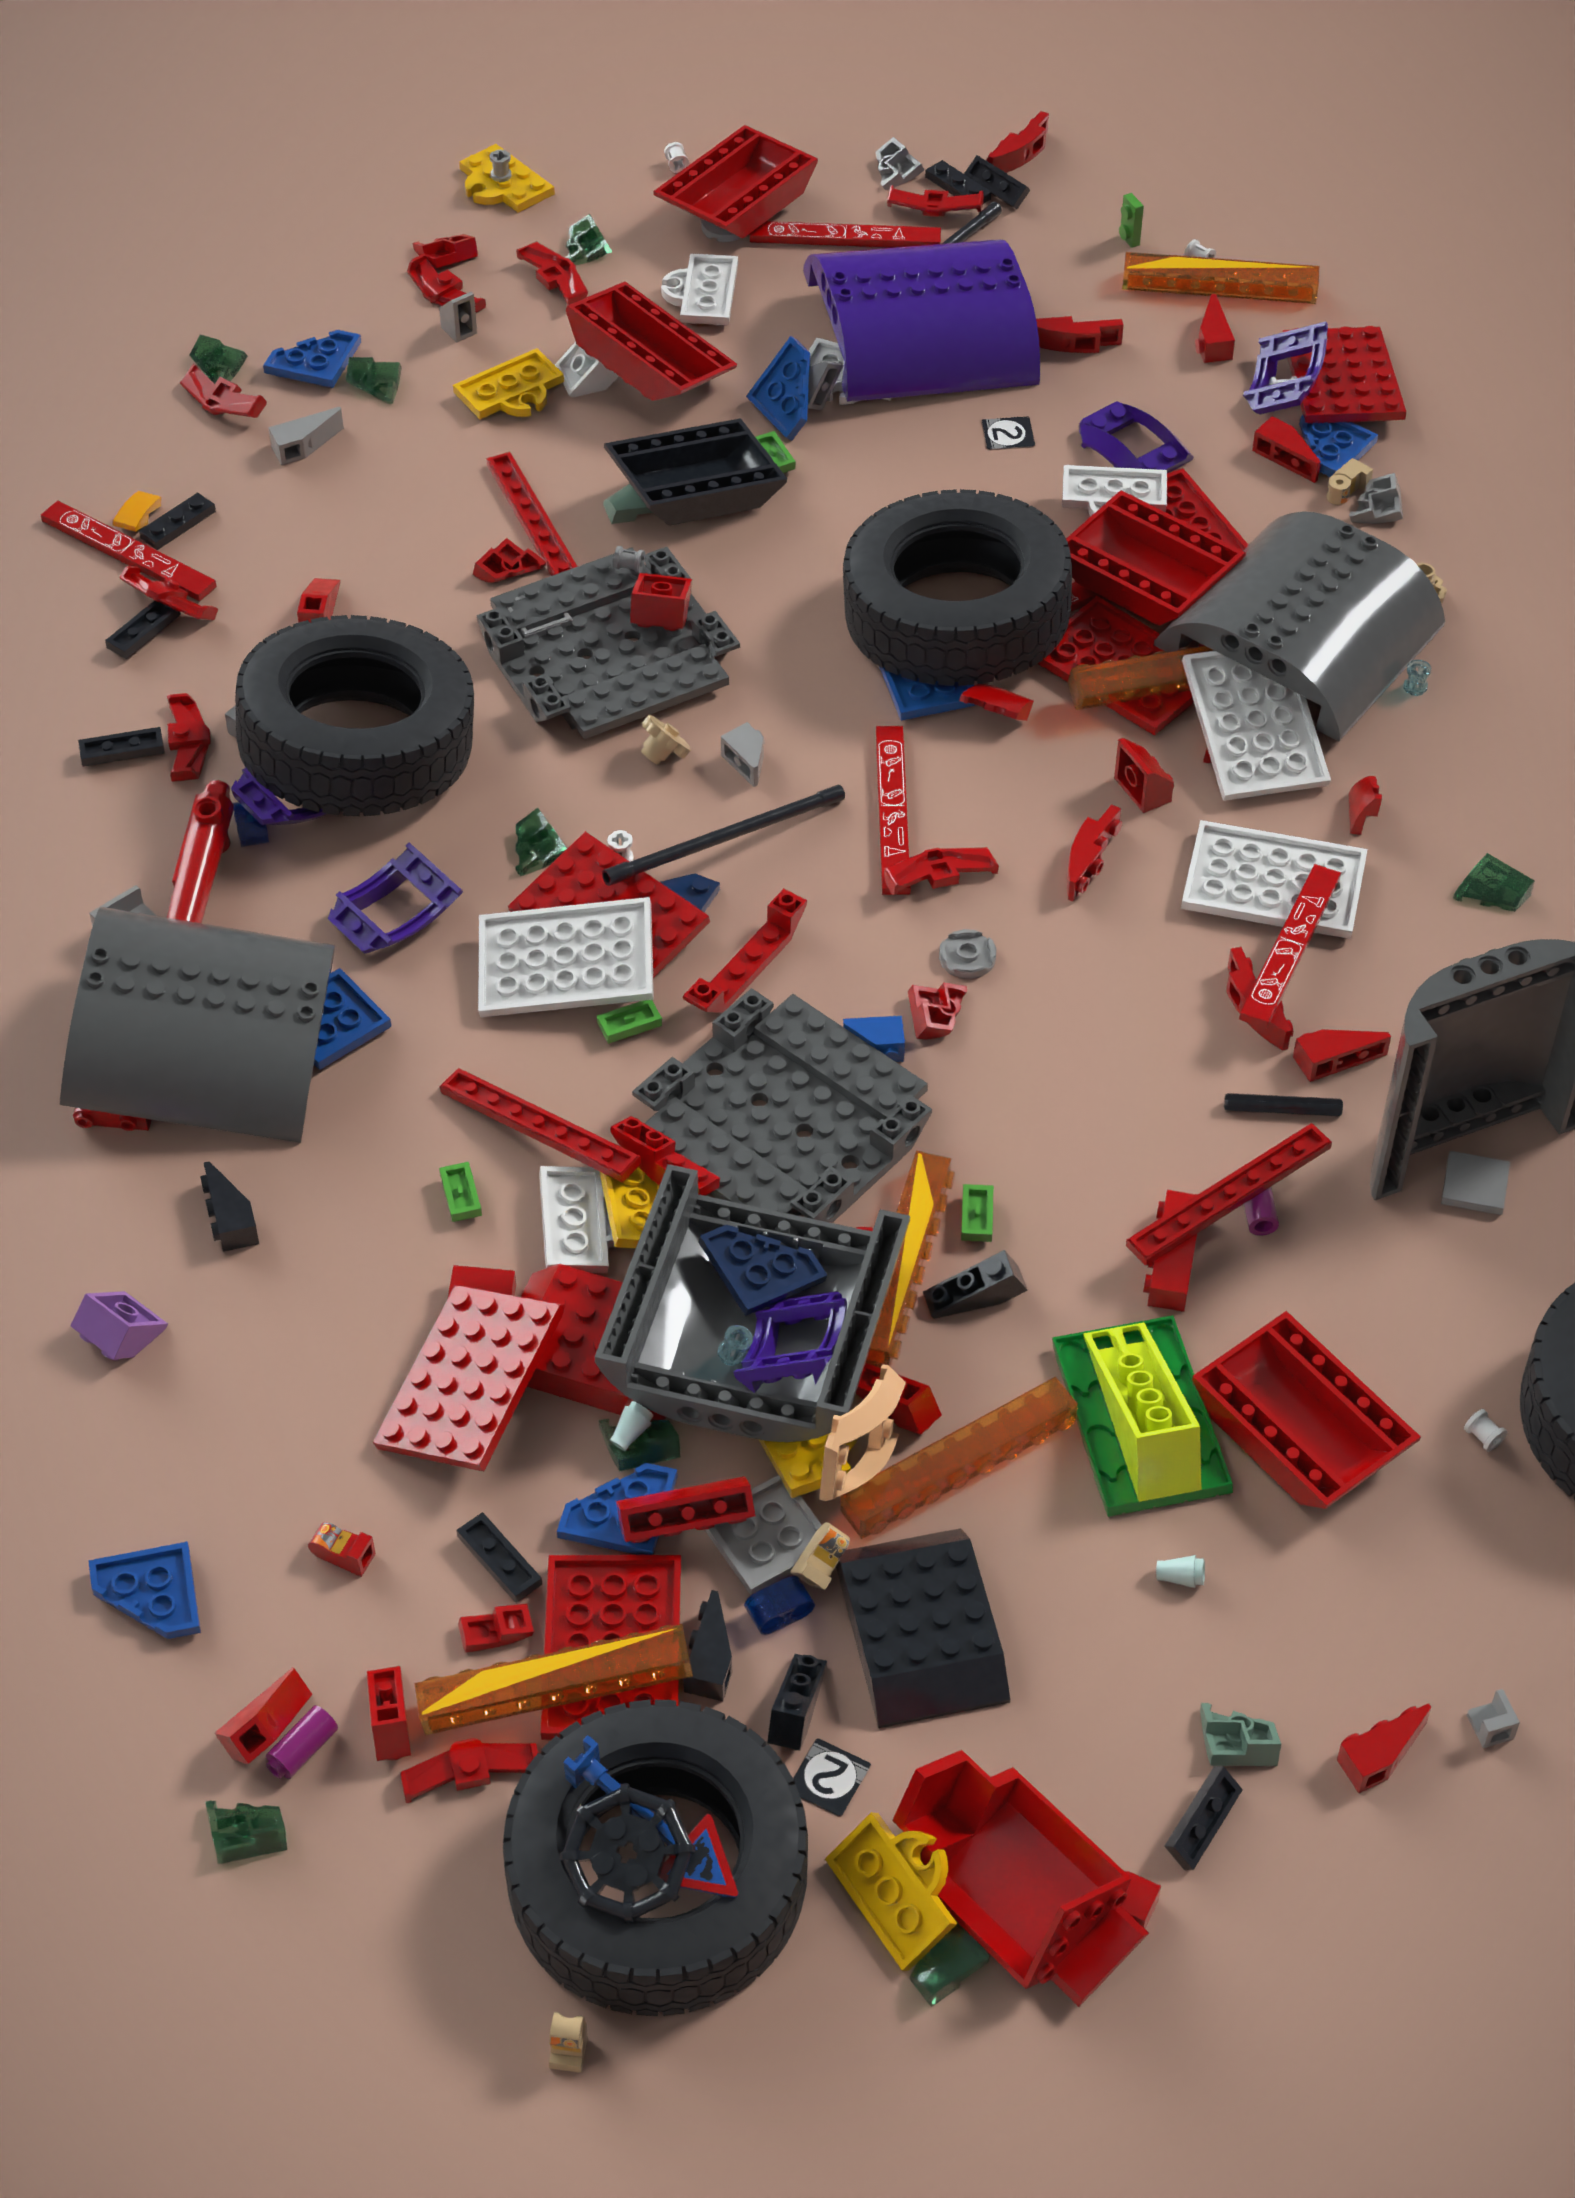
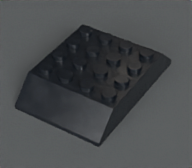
M741 418L604 443L605 450L647 508L668 526L761 508L787 483V477Z
M961 1528L848 1549L838 1559L839 1562L836 1565L878 1728L1010 1703L1004 1652L971 1539Z

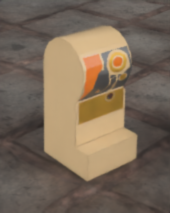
M1354 458L1350 459L1329 478L1327 500L1332 504L1342 505L1347 503L1349 496L1358 488L1366 491V485L1372 479L1373 469Z
M829 1522L824 1523L813 1535L790 1573L812 1588L825 1590L832 1579L830 1575L839 1562L838 1559L844 1554L849 1545L850 1537Z
M554 2012L549 2036V2045L551 2047L550 2069L582 2073L588 2042L587 2024L584 2016L567 2018L559 2012Z

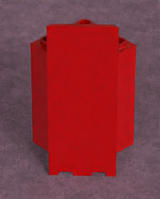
M959 1750L915 1769L892 1821L903 1832L920 1831L937 1839L933 1845H927L921 1850L920 1860L924 1865L929 1863L934 1851L937 1849L945 1850L948 1874L945 1885L937 1895L951 1916L1025 1989L1038 1983L1045 1984L1051 1980L1080 2007L1149 1934L1141 1924L1121 1907L1127 1898L1126 1890L1132 1878L1014 1767L990 1777L963 1750Z

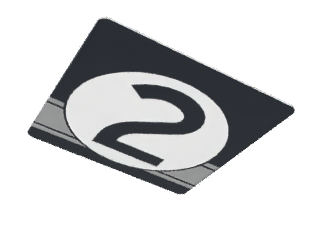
M1028 416L982 419L987 449L1035 446Z
M817 1738L793 1779L801 1798L838 1816H842L869 1770L871 1763Z

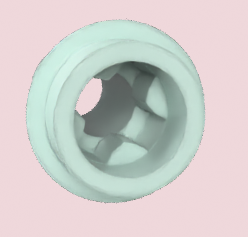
M632 1401L629 1407H624L614 1434L609 1441L619 1449L626 1451L629 1445L652 1424L650 1420L654 1415L639 1403Z
M1196 1555L1157 1561V1581H1167L1196 1588V1585H1204L1205 1560L1204 1558H1196Z

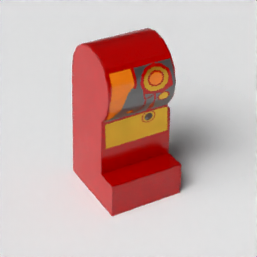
M328 1522L321 1523L308 1544L309 1550L316 1557L360 1577L363 1576L376 1554L372 1536L363 1532L357 1535L346 1530L343 1531L336 1525Z

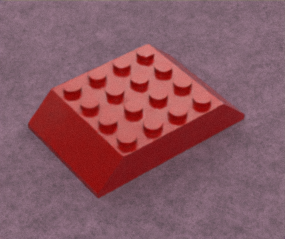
M744 125L655 189L653 195L743 239L804 193L818 163V158Z
M625 281L566 307V313L576 344L585 350L586 354L597 359L606 369L616 373L625 383L632 385L644 397L652 401L680 395L737 367L736 362Z
M1122 490L1066 538L1072 561V578L1076 583L1158 626L1179 618L1246 556V552Z
M557 1264L532 1273L521 1297L560 1304L565 1312L527 1387L618 1415L622 1414L625 1406L629 1407L633 1400L610 1383L596 1365L594 1358L623 1282L563 1264ZM649 1410L654 1415L650 1420L651 1425L662 1428L666 1417Z
M1287 1311L1192 1376V1381L1210 1418L1300 1505L1323 1509L1328 1508L1421 1439V1436Z

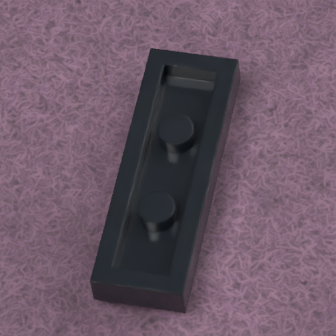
M978 155L975 156L964 172L966 176L990 190L991 194L1016 210L1030 192L1026 185Z
M943 160L925 170V178L948 191L953 196L979 194V191H983V204L991 200L990 190Z
M197 492L139 530L140 538L156 550H159L215 513V504Z
M154 600L105 640L106 648L127 659L178 618L181 612Z
M160 727L78 740L83 767L165 754Z
M483 1512L456 1530L457 1537L516 1603L543 1585L542 1577Z
M1224 1766L1213 1767L1164 1846L1184 1870L1195 1869L1243 1791Z

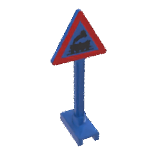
M588 1735L583 1739L584 1754L581 1753L575 1761L567 1757L563 1762L565 1778L575 1788L585 1779L591 1785L599 1786L607 1794L621 1786L607 1774L608 1769L599 1763V1745ZM632 1804L631 1815L648 1821L654 1816V1813L649 1809ZM706 1814L688 1835L691 1843L696 1847V1853L692 1854L680 1888L736 1898L738 1897V1890L713 1818L710 1814ZM662 1823L657 1828L662 1841L667 1846L674 1845L675 1841L667 1824ZM670 1856L663 1864L659 1877L667 1882L676 1856Z

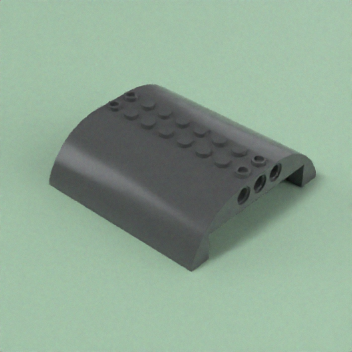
M1302 511L1286 514L1271 522L1243 550L1246 552V556L1179 618H1176L1154 640V646L1175 657L1193 640L1321 705L1316 730L1340 741L1444 627L1445 616L1440 598L1431 581L1400 550L1332 516Z
M100 907L91 930L75 999L63 1068L60 1105L301 1143L335 945Z
M1538 939L1511 944L1499 949H1491L1485 954L1473 958H1465L1458 963L1443 968L1430 976L1416 990L1405 1014L1371 1168L1370 1188L1371 1195L1375 1201L1402 1191L1410 1155L1538 1109L1542 1110L1559 1135L1575 1129V942L1559 939Z
M668 1164L595 1354V1363L610 1383L624 1395L657 1414L679 1422L748 1438L775 1442L806 1441L829 1434L832 1429L833 1416H842L851 1409L908 1229L910 1215L880 1209L873 1231L862 1230L698 1195V1171ZM724 1225H730L739 1228L738 1232L754 1237L757 1234L781 1241L780 1245L797 1250L799 1247L813 1252L827 1273L826 1281L786 1299L838 1291L842 1298H846L847 1312L830 1364L816 1385L813 1374L802 1379H794L793 1376L782 1377L781 1380L774 1383H763L757 1392L753 1393L735 1378L734 1371L736 1369H743L741 1362L747 1355L753 1341L757 1321L756 1312L747 1316L744 1315L698 1243L701 1235ZM768 1306V1307H765V1308H763V1309H761V1310H759V1311L769 1310L770 1307H769V1306ZM814 1317L803 1318L802 1321L791 1325H786L784 1321L780 1322L775 1355L818 1349L825 1337L829 1318L823 1320H814Z

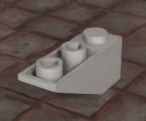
M341 407L268 427L271 447L281 465L305 459L344 429Z

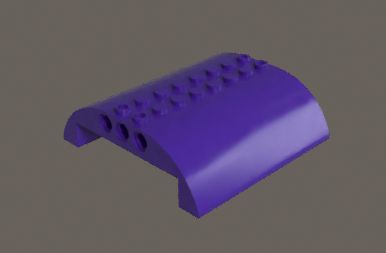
M1005 240L811 254L807 257L803 266L805 279L808 287L819 286L844 360L841 385L847 402L1039 385L1040 346L1035 311L1017 259Z

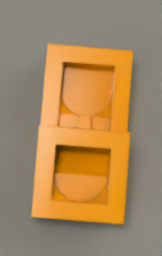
M137 491L120 508L113 519V526L135 532L148 524L149 514L161 507V496Z

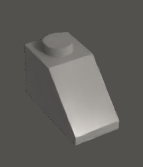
M472 292L455 298L439 307L441 328L453 340L459 342L477 334L475 301Z
M823 361L809 367V409L823 410L844 365Z
M746 722L721 736V756L753 787L758 785L764 758L765 740L759 730H755Z

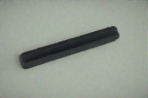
M1227 1093L1224 1097V1109L1226 1111L1341 1116L1343 1101L1338 1098Z

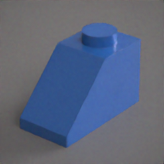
M902 1016L843 1019V1027L893 1061L904 1062L905 1038Z

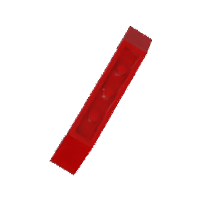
M783 888L767 905V922L711 982L699 978L683 995V1000L705 1012L723 1013L791 941L807 906V900Z

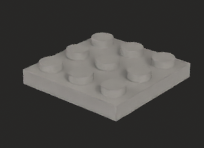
M779 1475L751 1489L756 1517L747 1518L746 1521L736 1524H729L728 1522L716 1524L713 1528L705 1530L751 1596L791 1575L790 1571L821 1526V1523L801 1496L791 1498Z

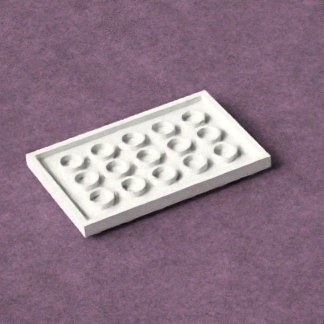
M1217 651L1183 656L1182 663L1223 801L1329 786L1331 778L1306 697Z
M1200 820L1181 909L1283 927L1314 864L1342 873L1340 881L1314 933L1351 939L1368 849Z
M650 897L479 915L478 1012L480 1017L654 1000Z

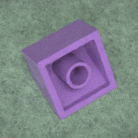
M120 1291L86 1293L70 1326L80 1333L81 1339L102 1350L101 1353L111 1360L135 1357L166 1329L168 1323L128 1293Z

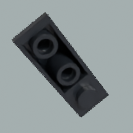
M210 1161L204 1162L206 1175H202L200 1178L204 1194L210 1193L211 1198L205 1199L209 1217L215 1216L216 1222L210 1223L214 1241L221 1240L223 1252L259 1244L251 1202Z
M1003 1250L923 1291L931 1317L936 1319L1000 1305L1028 1291L1019 1266Z
M711 1590L708 1602L703 1601L700 1606L698 1621H701L699 1630L693 1629L691 1633L689 1649L692 1651L689 1659L684 1658L682 1661L679 1678L684 1680L685 1693L723 1702L732 1676V1654L718 1591Z
M794 1654L771 1710L767 1743L798 1751L801 1750L827 1667L826 1660L817 1659L812 1655Z

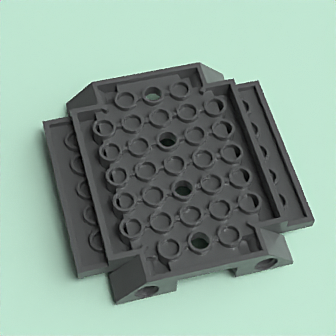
M633 547L628 548V549H625V550L635 551V550L633 549ZM668 547L645 554V563L641 573L691 579ZM614 554L490 598L492 610L476 615L490 656L536 722L544 721L562 714L571 729H577L583 739L729 685V676L715 657L740 648V642L716 611L706 614L692 593H690L687 619L683 629L670 631L659 626L644 628L630 623L631 594L639 573L627 568H620L619 570L613 568ZM525 596L523 599L515 600L516 597ZM507 607H511L513 611L510 613ZM564 613H568L573 619L570 626L562 628L561 625L547 630V634L541 637L536 634L528 638H522L520 635L521 628L525 627L529 630L564 618ZM635 638V639H638V640L633 642L632 640H629V639ZM582 656H589L591 658L584 659Z
M751 988L712 1022L713 1037L683 1063L672 1056L632 1091V1095L654 1111H658L645 1122L646 1125L676 1141L675 1152L720 1177L719 1188L710 1193L716 1198L797 1216L802 1214L807 1218L834 1222L912 1150L932 1114V1109L918 1100L928 1091V1083L796 995H790L771 1012L774 1003ZM711 1070H719L722 1072V1074L711 1076L708 1074V1072ZM762 1100L767 1104L764 1106H754L752 1103ZM801 1131H808L812 1135L810 1137H799L797 1134ZM848 1162L855 1163L857 1167L846 1169L842 1165Z

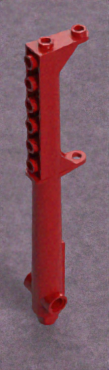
M213 780L206 785L203 793L195 795L172 878L174 890L166 918L202 923L221 855L228 850L231 844L228 830L234 805L230 800V787L223 781ZM75 1108L73 1113L75 1124L82 1128L102 1126L121 1128L126 1131H149L152 1119Z

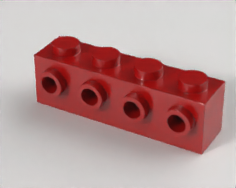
M745 1476L616 1501L621 1533L625 1542L631 1541L632 1543L644 1542L649 1540L650 1537L660 1535L667 1537L681 1534L682 1531L690 1529L706 1530L713 1528L716 1524L726 1522L729 1524L741 1523L746 1521L747 1518L756 1517L751 1485Z

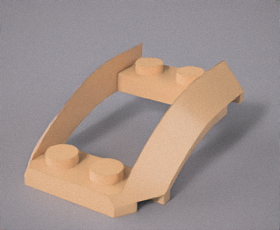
M882 1364L880 1379H876L872 1390L858 1406L842 1416H833L830 1435L828 1434L825 1445L819 1500H832L858 1488L877 1475L889 1461L899 1434L892 1433L894 1420L889 1419V1416L896 1408L906 1384L889 1365ZM869 1433L868 1446L863 1457L846 1474V1471L841 1470L842 1464H846L849 1453V1445H846V1443Z

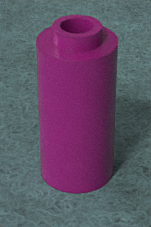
M1272 1187L1244 1203L1250 1233L1263 1236L1271 1234L1278 1229L1279 1221Z
M314 1705L266 1754L268 1760L266 1767L279 1779L282 1777L291 1779L338 1730L337 1723L324 1709Z

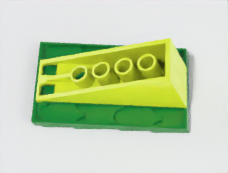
M1174 1315L1052 1337L1055 1358L1108 1517L1121 1515L1124 1512L1126 1514L1152 1509L1153 1507L1158 1508L1184 1503L1185 1501L1189 1502L1233 1493V1483L1207 1409L1192 1381L1194 1372Z

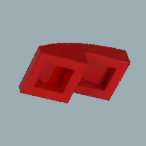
M527 1604L494 1607L493 1614L460 1617L458 1622L464 1653L508 1645L533 1636L534 1633Z

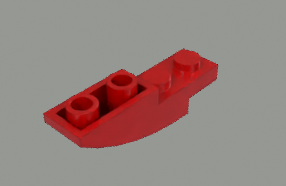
M1040 111L1019 134L1010 132L1004 140L1000 141L998 147L989 153L986 161L1008 173L1035 158L1045 149L1049 113Z
M1072 316L1036 319L1039 346L1043 349L1069 353H1099L1100 346L1122 345L1124 327L1122 319L1073 322Z
M1111 804L1098 821L1087 817L1080 827L1069 856L1067 875L1068 900L1073 902L1080 893L1083 894L1087 890L1094 875L1098 876L1104 866L1102 854L1112 836L1116 837L1122 827V821H1120L1121 808Z
M1242 947L1230 949L1226 992L1240 1014L1257 979L1253 973V964L1250 957L1245 956ZM1280 1001L1267 1029L1250 1023L1248 1025L1268 1042L1283 1051L1288 1050L1290 1037H1293L1294 1031L1291 1021L1289 1019L1286 1020L1283 1003Z
M632 1116L611 1126L610 1132L619 1146L639 1155L642 1164L638 1168L659 1186L669 1164L698 1171V1195L705 1196L719 1188L720 1177L675 1152L676 1141L667 1137L662 1132L653 1129Z

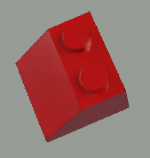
M640 573L631 594L630 623L644 628L659 626L670 631L683 629L687 619L692 579Z
M1125 738L1118 739L1114 779L1138 808L1145 813L1172 802L1174 781L1171 775L1165 773L1159 766L1157 759L1151 756L1144 747Z

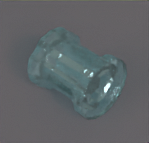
M1412 660L1407 665L1408 679L1404 681L1403 688L1410 695L1420 696L1428 689L1426 680L1431 674V666L1424 660Z
M733 1325L727 1329L724 1334V1341L720 1343L717 1349V1355L724 1364L729 1366L741 1364L746 1356V1350L750 1348L753 1342L751 1332L741 1325ZM737 1334H740L738 1340H735ZM732 1350L735 1351L733 1357H730Z

